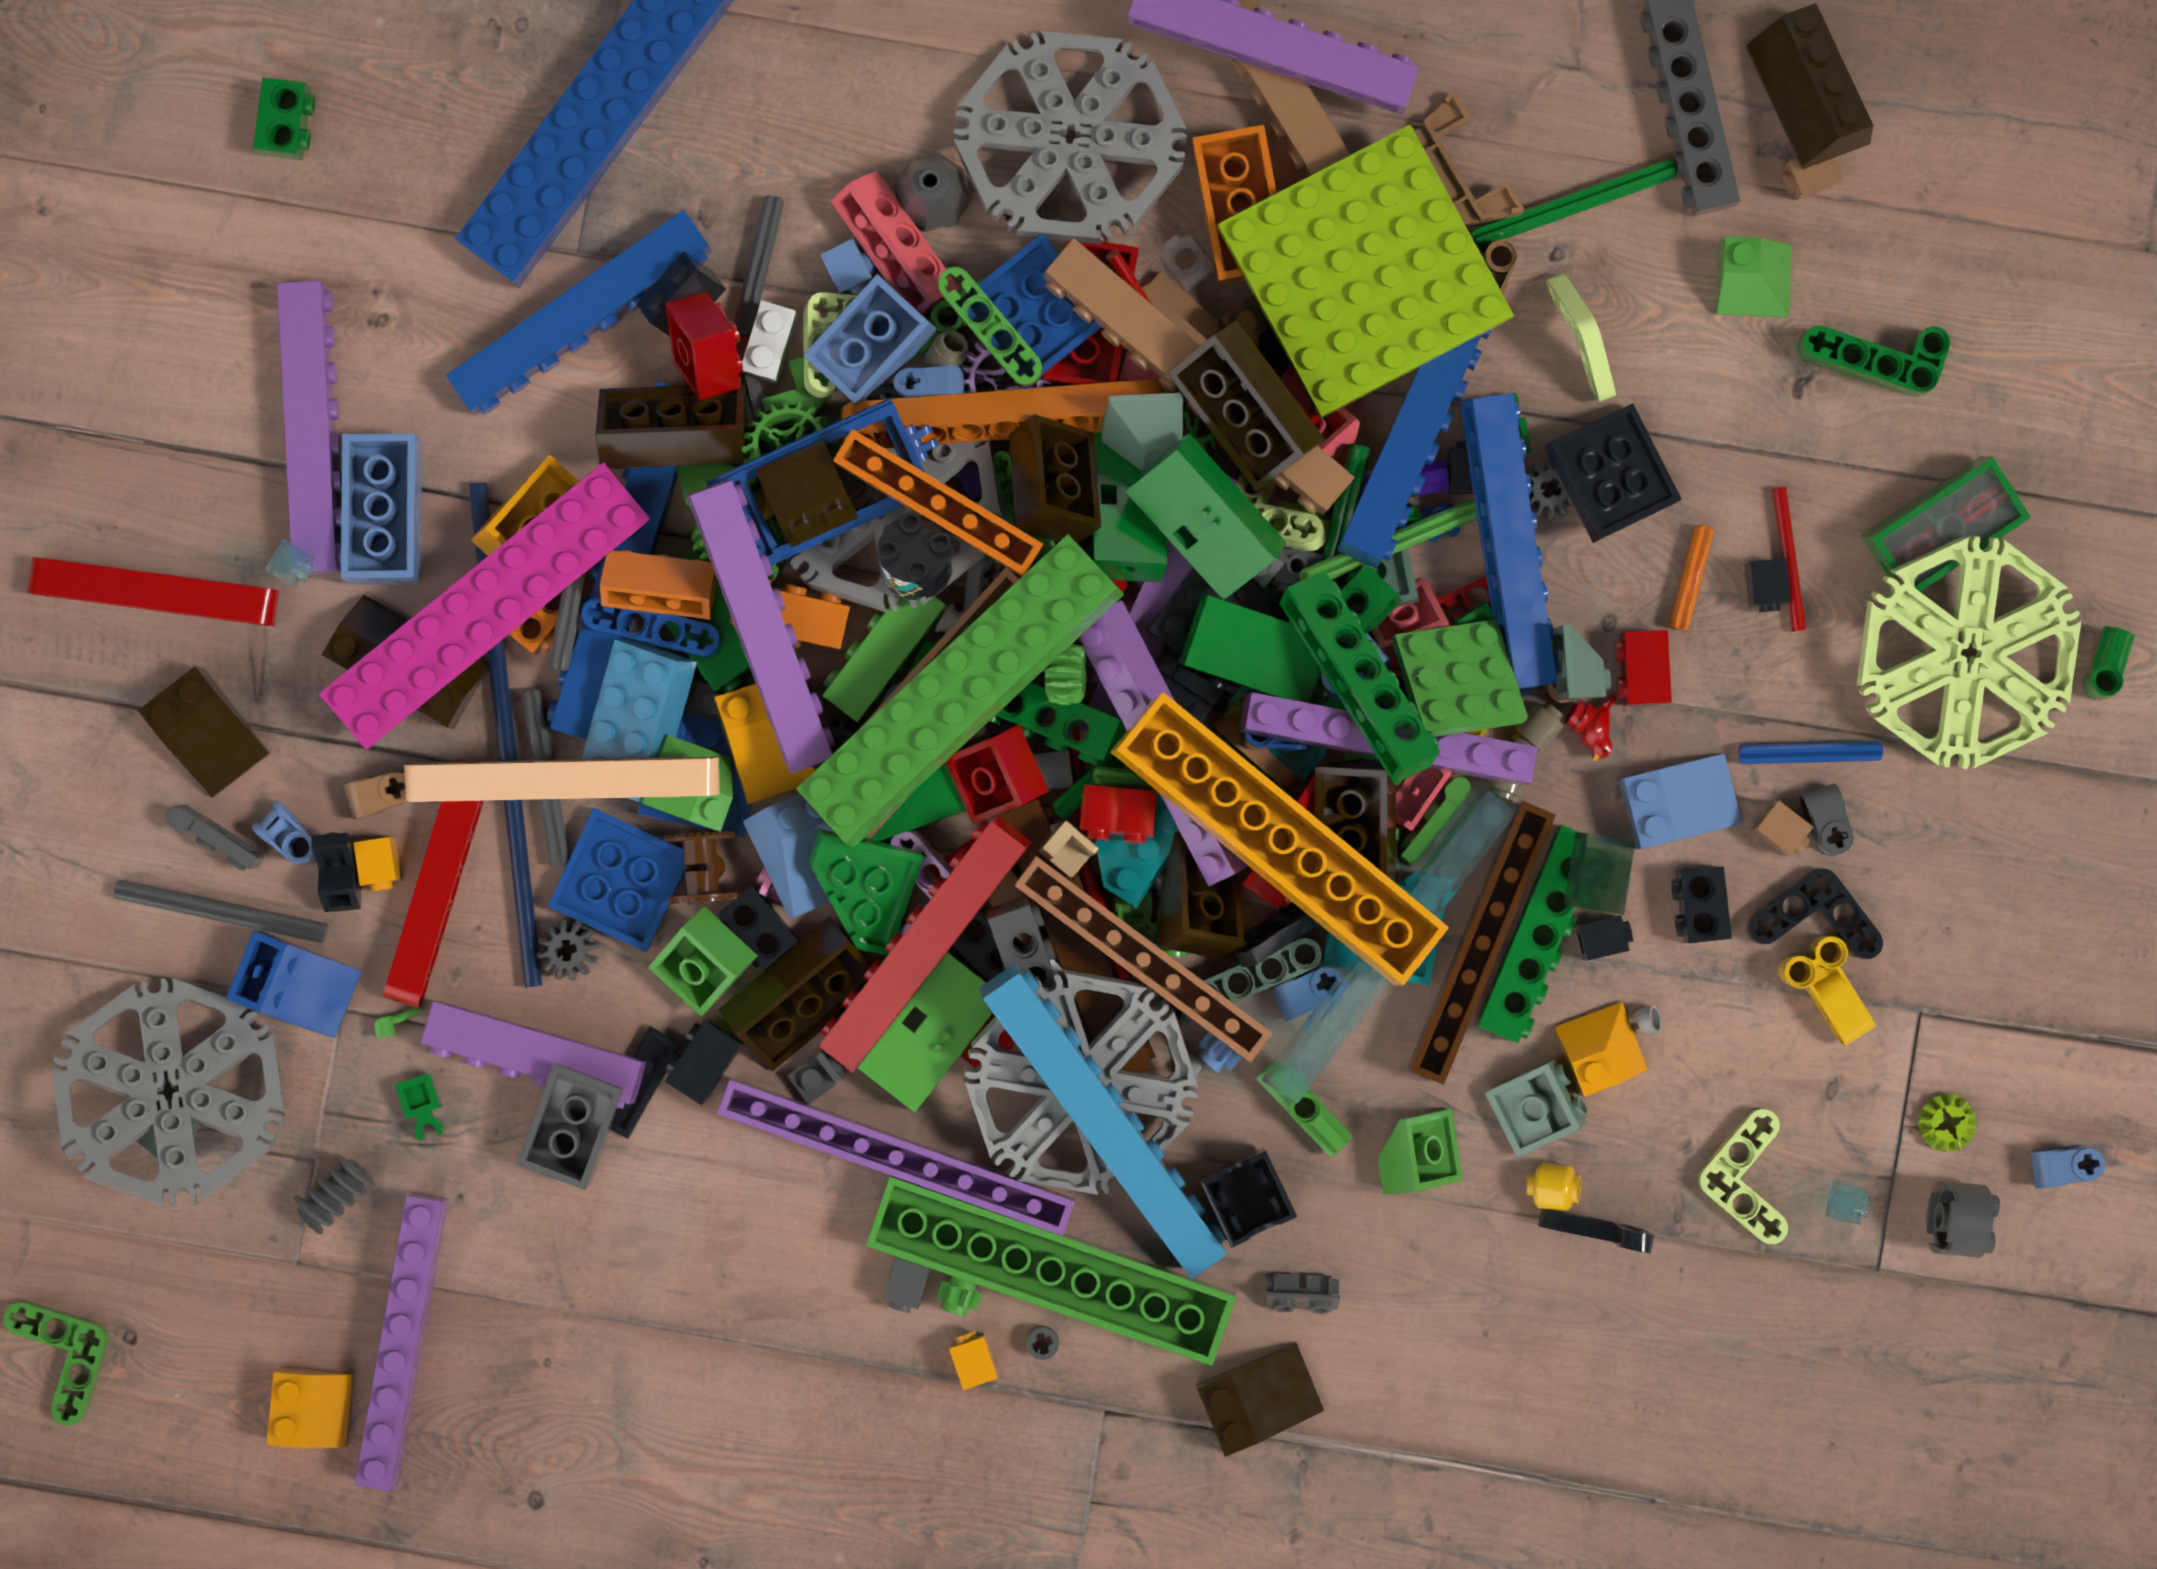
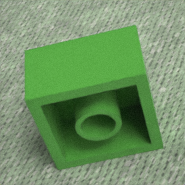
M704 906L679 930L648 968L702 1017L725 994L758 955Z

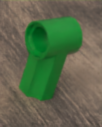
M2103 627L2090 670L2083 679V689L2089 698L2102 701L2114 696L2121 690L2124 681L2123 673L2135 638L2134 634L2118 627ZM2098 674H2104L2109 678L2110 689L2108 692L2098 688L2096 684V676Z

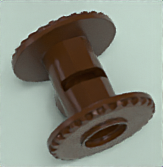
M688 831L681 834H669L663 837V842H683L686 896L667 897V903H687V905L720 903L719 901L736 900L739 893H719V878L725 872V862L717 855L716 840L735 838L733 831Z

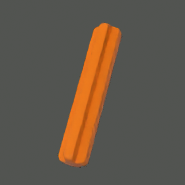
M1696 525L1694 527L1669 620V626L1673 629L1686 631L1689 628L1714 535V529L1705 525Z

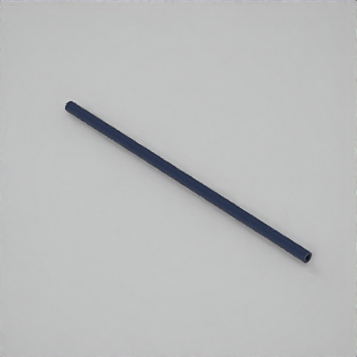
M486 482L469 484L474 535L490 518ZM475 545L478 565L487 555ZM503 639L487 652L499 761H518ZM504 800L524 988L543 986L540 958L537 957L539 949L522 800Z

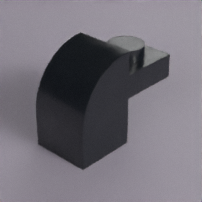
M330 832L325 835L312 836L311 849L318 866V895L324 912L361 909L362 886L359 883L353 844L356 841L351 842L348 833Z

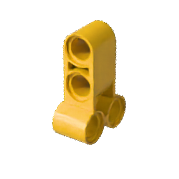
M1821 935L1811 942L1809 946L1810 957L1793 954L1786 956L1778 966V974L1784 984L1795 988H1806L1829 1027L1845 1047L1874 1029L1876 1025L1841 969V966L1848 957L1846 944L1837 937ZM1832 942L1836 948V955L1831 961L1825 962L1821 958L1820 950L1825 943ZM1800 961L1805 966V975L1801 980L1793 981L1789 974L1790 967L1795 962Z

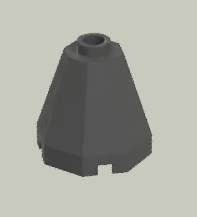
M940 153L909 160L894 184L897 199L902 205L903 210L907 212L916 226L926 232L941 227L955 226L971 202L965 169ZM933 183H936L934 187H926V185H932Z

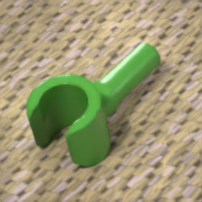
M411 1007L399 1014L396 1013L392 1016L377 1019L374 1024L376 1037L383 1038L396 1035L394 1024L422 1013L421 1007Z

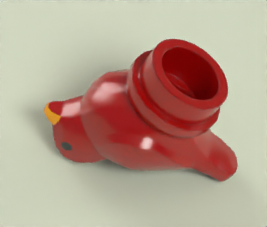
M1613 695L1603 704L1593 707L1590 702L1585 703L1578 699L1569 710L1564 721V725L1570 727L1571 732L1579 734L1582 745L1590 749L1593 761L1608 757L1613 749L1609 736L1610 708L1617 699Z

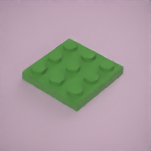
M1497 620L1395 634L1391 640L1409 700L1416 706L1419 719L1426 730L1431 731L1435 737L1522 724L1528 718Z

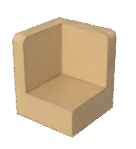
M1064 821L1038 849V852L1067 877L1071 878L1099 848L1070 823Z

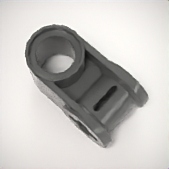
M1834 783L1800 794L1801 807L1807 822L1813 826L1811 831L1819 851L1828 856H1835L1848 851L1853 844L1854 836L1838 786ZM1832 832L1834 834L1840 833L1842 836V840L1837 842V846L1835 843L1829 844L1827 842V837L1831 836Z

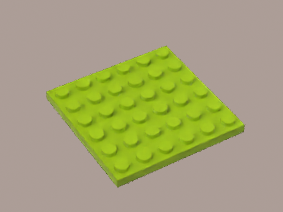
M1411 124L1217 225L1221 236L1320 419L1514 317L1511 308Z

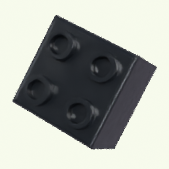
M1264 1147L1198 1178L1231 1248L1250 1240L1251 1237L1268 1228L1282 1225L1298 1217Z

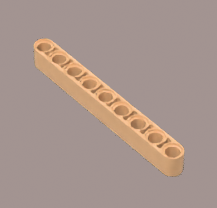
M719 757L434 762L404 765L407 802L681 797L720 794Z

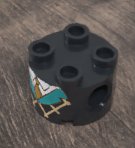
M908 512L884 529L877 546L878 562L883 582L893 594L907 600H917L916 597L924 596L927 599L937 595L946 587L952 576L953 558L951 539L943 527L924 516Z

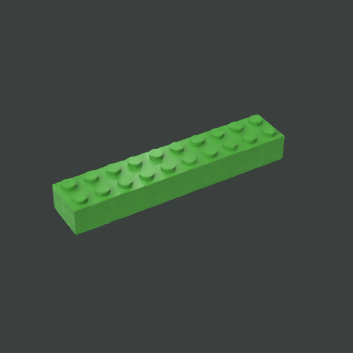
M1067 534L796 788L797 791L844 843L855 847L1112 607L1124 593Z
M891 1175L866 1244L867 1247L1213 1366L1236 1299L1235 1292L1195 1278L1191 1279L1189 1276L1065 1233L1063 1236Z

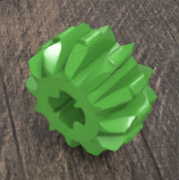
M1072 643L1044 669L1045 693L1050 703L1070 705L1080 703L1085 697L1087 679L1086 654L1082 645H1073Z

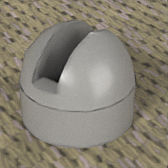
M1655 1005L1642 1007L1634 1012L1632 1022L1638 1023L1634 1027L1637 1033L1649 1036L1661 1032V1016Z

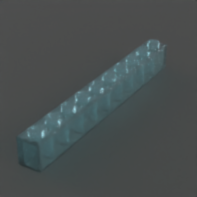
M1489 790L1478 792L1404 891L1438 918L1515 816L1516 812ZM1355 954L1341 973V976L1334 982L1327 994L1315 1007L1261 1080L1288 1102L1298 1104L1389 981Z

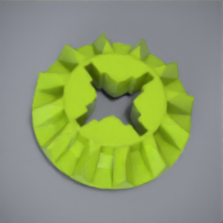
M1941 1094L1931 1098L1921 1109L1918 1119L1919 1131L1924 1141L1932 1148L1942 1152L1961 1150L1968 1143L1972 1142L1975 1131L1978 1128L1975 1110L1967 1100L1953 1094ZM1942 1109H1944V1112L1949 1117H1962V1119L1958 1120V1123L1953 1125L1955 1137H1953V1134L1948 1129H1934L1944 1121Z

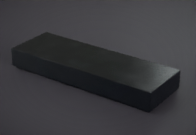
M652 1026L649 1027L633 1055L634 1058L646 1061L635 1103H625L623 1109L617 1108L611 1130L627 1139L630 1138L667 1073L664 1071L675 1053H678L683 1043Z

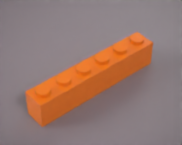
M853 429L833 459V462L840 468L920 516L933 521L943 527L948 533L1020 576H1024L1034 566L1044 549V544Z

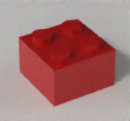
M707 291L666 303L672 362L699 400L739 389V373L743 372V365L736 350V343L740 342V336L736 324L733 321L729 322L725 317L721 304L715 303Z
M1020 724L961 748L946 761V765L973 824L1022 806L1049 792Z

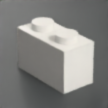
M761 300L742 361L743 375H752L758 378V380L775 385L779 384L799 319L795 310Z

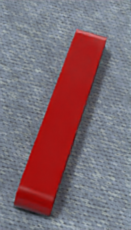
M32 557L27 589L28 594L272 627H275L279 590L38 557Z
M456 758L454 762H469V761H465V760ZM484 800L441 801L387 978L384 998L417 1008L421 1007Z

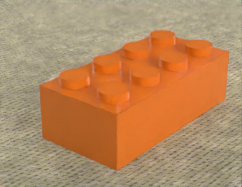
M1264 124L1192 138L1191 147L1217 286L1246 281L1221 236L1217 225L1277 193Z

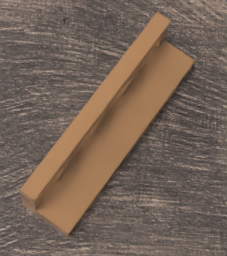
M1162 270L1148 286L1146 284L1143 286L1142 289L1152 305L1200 346L1214 334L1221 331L1217 326L1218 321Z

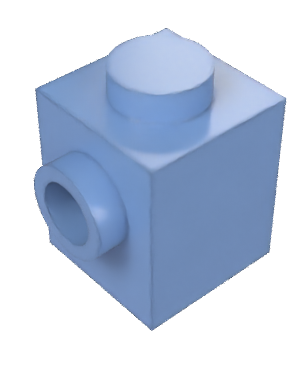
M853 238L820 254L839 294L858 295L872 280L870 273L876 271L866 252L860 254Z

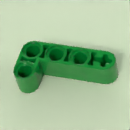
M1818 325L1811 327L1800 336L1797 342V350L1802 359L1810 363L1908 396L1919 397L1936 387L1951 341L1949 334L1941 327H1927L1914 337L1908 354ZM1816 336L1819 337V344L1825 346L1817 352L1813 351L1814 344L1809 342ZM1925 336H1932L1938 342L1937 353H1929L1925 350L1923 346ZM1835 342H1837V346L1834 348V350L1828 349L1829 347L1834 345ZM1844 347H1852L1857 351L1859 356L1857 364H1849L1843 359L1842 352ZM1880 358L1887 359L1892 364L1893 371L1891 376H1884L1878 371L1877 361ZM1913 370H1920L1926 375L1927 384L1924 388L1917 387L1912 382L1911 375Z

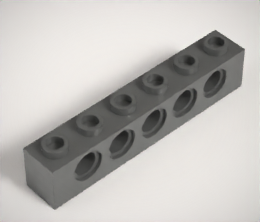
M1647 0L1643 7L1644 11L1640 12V22L1644 34L1649 33L1652 47H1648L1651 67L1653 69L1658 68L1660 82L1656 83L1657 94L1660 103H1666L1669 117H1665V127L1669 139L1674 138L1677 152H1673V161L1677 173L1683 174L1686 186L1681 188L1684 206L1686 209L1691 208L1693 217L1733 208L1740 202V197L1693 0ZM1666 27L1675 28L1680 34V41L1674 43L1667 41L1663 36V29ZM1674 62L1685 64L1688 68V76L1683 78L1675 76L1671 71V64ZM1682 97L1692 98L1696 102L1697 110L1693 113L1683 111L1679 105V99ZM1698 132L1702 134L1705 139V146L1695 148L1690 145L1688 133ZM1698 167L1709 168L1713 173V181L1710 183L1701 182L1696 176V169Z
M1026 895L986 909L987 919L1005 970L1014 963L1018 965L1022 972L1030 967L1038 966L1044 969L1043 974L1039 977L1042 986L1045 988L1053 986L1055 980L1050 960L1055 959L1056 955L1050 938L1042 939L1038 927L1045 925L1038 904L1030 906ZM1020 933H1028L1032 936L1031 941L1025 946H1018L1013 943L1014 938ZM1061 970L1057 971L1062 978L1063 984H1066Z

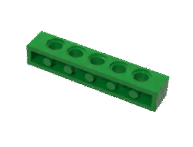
M1323 570L1287 587L1279 603L1393 783L1396 784L1431 767L1440 753L1436 737L1431 731L1426 730L1419 719L1416 706L1412 701L1407 700L1399 687L1396 675L1387 669L1380 658L1377 645L1367 638L1361 628L1357 614L1353 610H1349L1342 599L1337 583L1330 580ZM1318 612L1327 614L1330 619L1323 618ZM1337 642L1345 643L1349 649L1342 648ZM1356 672L1364 673L1368 679L1361 678ZM1375 702L1383 703L1388 709L1380 708ZM1395 732L1402 733L1407 740L1400 739Z
M923 638L909 673L937 643ZM1031 682L1016 695L1021 696L1023 699V706L1020 711L1013 714L1009 713L1007 704L989 721L996 725H1000L1001 720L1010 722L1014 726L1020 724L1025 737L1032 739L1034 733L1046 737L1045 745L1064 753L1066 748L1070 747L1080 752L1077 757L1078 759L1098 766L1100 760L1111 764L1114 755L1110 751L1122 738L1125 731L1122 720L1082 703L1070 705L1050 703L1047 699L1045 688ZM1048 709H1054L1056 713L1054 723L1049 727H1042L1040 722L1041 715ZM1080 723H1087L1089 727L1087 737L1081 741H1075L1073 737L1074 728Z
M1558 825L1475 1026L1518 1044L1521 1037L1528 1038L1535 1019L1530 1017L1535 1004H1542L1549 985L1544 984L1548 971L1555 972L1563 952L1559 951L1558 947L1563 937H1570L1577 918L1572 917L1576 904L1582 905L1588 895L1590 884L1585 882L1590 870L1597 871L1604 856V851L1600 850L1602 841L1567 826ZM1566 858L1574 859L1579 866L1578 874L1572 879L1564 877L1560 870L1561 863ZM1554 891L1560 892L1565 899L1563 909L1556 913L1552 912L1546 904L1548 895ZM1539 925L1547 926L1551 932L1550 941L1543 946L1537 945L1532 937L1534 929ZM1526 958L1532 959L1537 965V972L1531 979L1522 978L1518 971L1519 964ZM1511 992H1518L1523 998L1522 1008L1515 1013H1510L1504 1004L1506 996Z

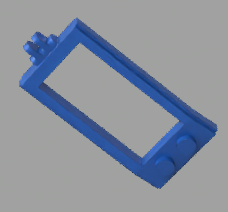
M888 398L707 481L706 484L710 486L727 479L732 480L734 486L740 484L747 501V505L742 507L747 521L753 519L759 533L760 540L755 542L759 556L765 554L770 566L904 505L885 495L857 508L858 519L791 548L788 540L776 544L747 480L758 476L756 469L822 440L827 445L849 435L852 429L858 431L882 420L898 457L923 472L925 471L921 462L929 458L926 451L939 444L936 438L921 442V437L932 432L930 424L918 429L915 428L914 424L904 427L894 403Z

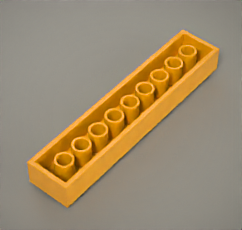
M1164 692L1155 695L1110 751V753L1393 985H1404L1449 927Z

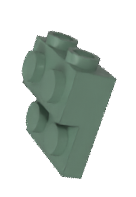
M1555 1058L1535 1066L1485 1092L1517 1158L1576 1132L1587 1124L1584 1118L1588 1116L1587 1106L1580 1096L1574 1098L1568 1086L1572 1083L1571 1074L1563 1063L1558 1065Z

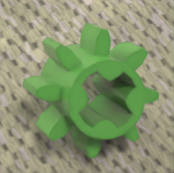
M951 1276L950 1281L941 1280L936 1297L943 1299L941 1309L966 1317L969 1309L977 1310L982 1292L975 1290L977 1284Z

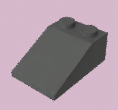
M555 1062L517 1165L586 1190L594 1177L604 1150L623 1088Z

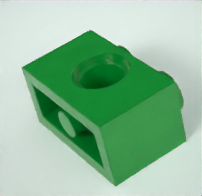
M1367 564L1361 570L1359 568L1353 570L1344 580L1343 584L1345 587L1341 590L1342 599L1347 606L1354 599L1365 600V607L1360 613H1357L1362 630L1367 634H1370L1402 602L1399 594ZM1323 612L1318 613L1323 618L1330 619L1327 614ZM1340 642L1345 648L1348 647L1345 643Z

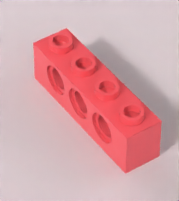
M877 170L850 182L831 200L835 209L886 282L921 315L928 313L937 303L945 300L939 290L938 281L946 268L907 212L903 210L902 205ZM951 276L948 277L949 286L946 290L948 292L952 290L957 291L959 289L958 285Z

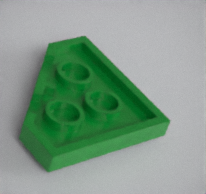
M819 829L808 863L856 949L889 955L885 947L899 931L924 856L917 850L868 839H862L855 847L844 843L835 832Z

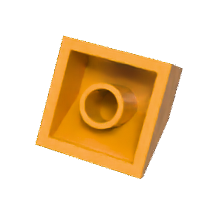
M281 1367L274 1371L266 1445L302 1449L347 1447L354 1374Z

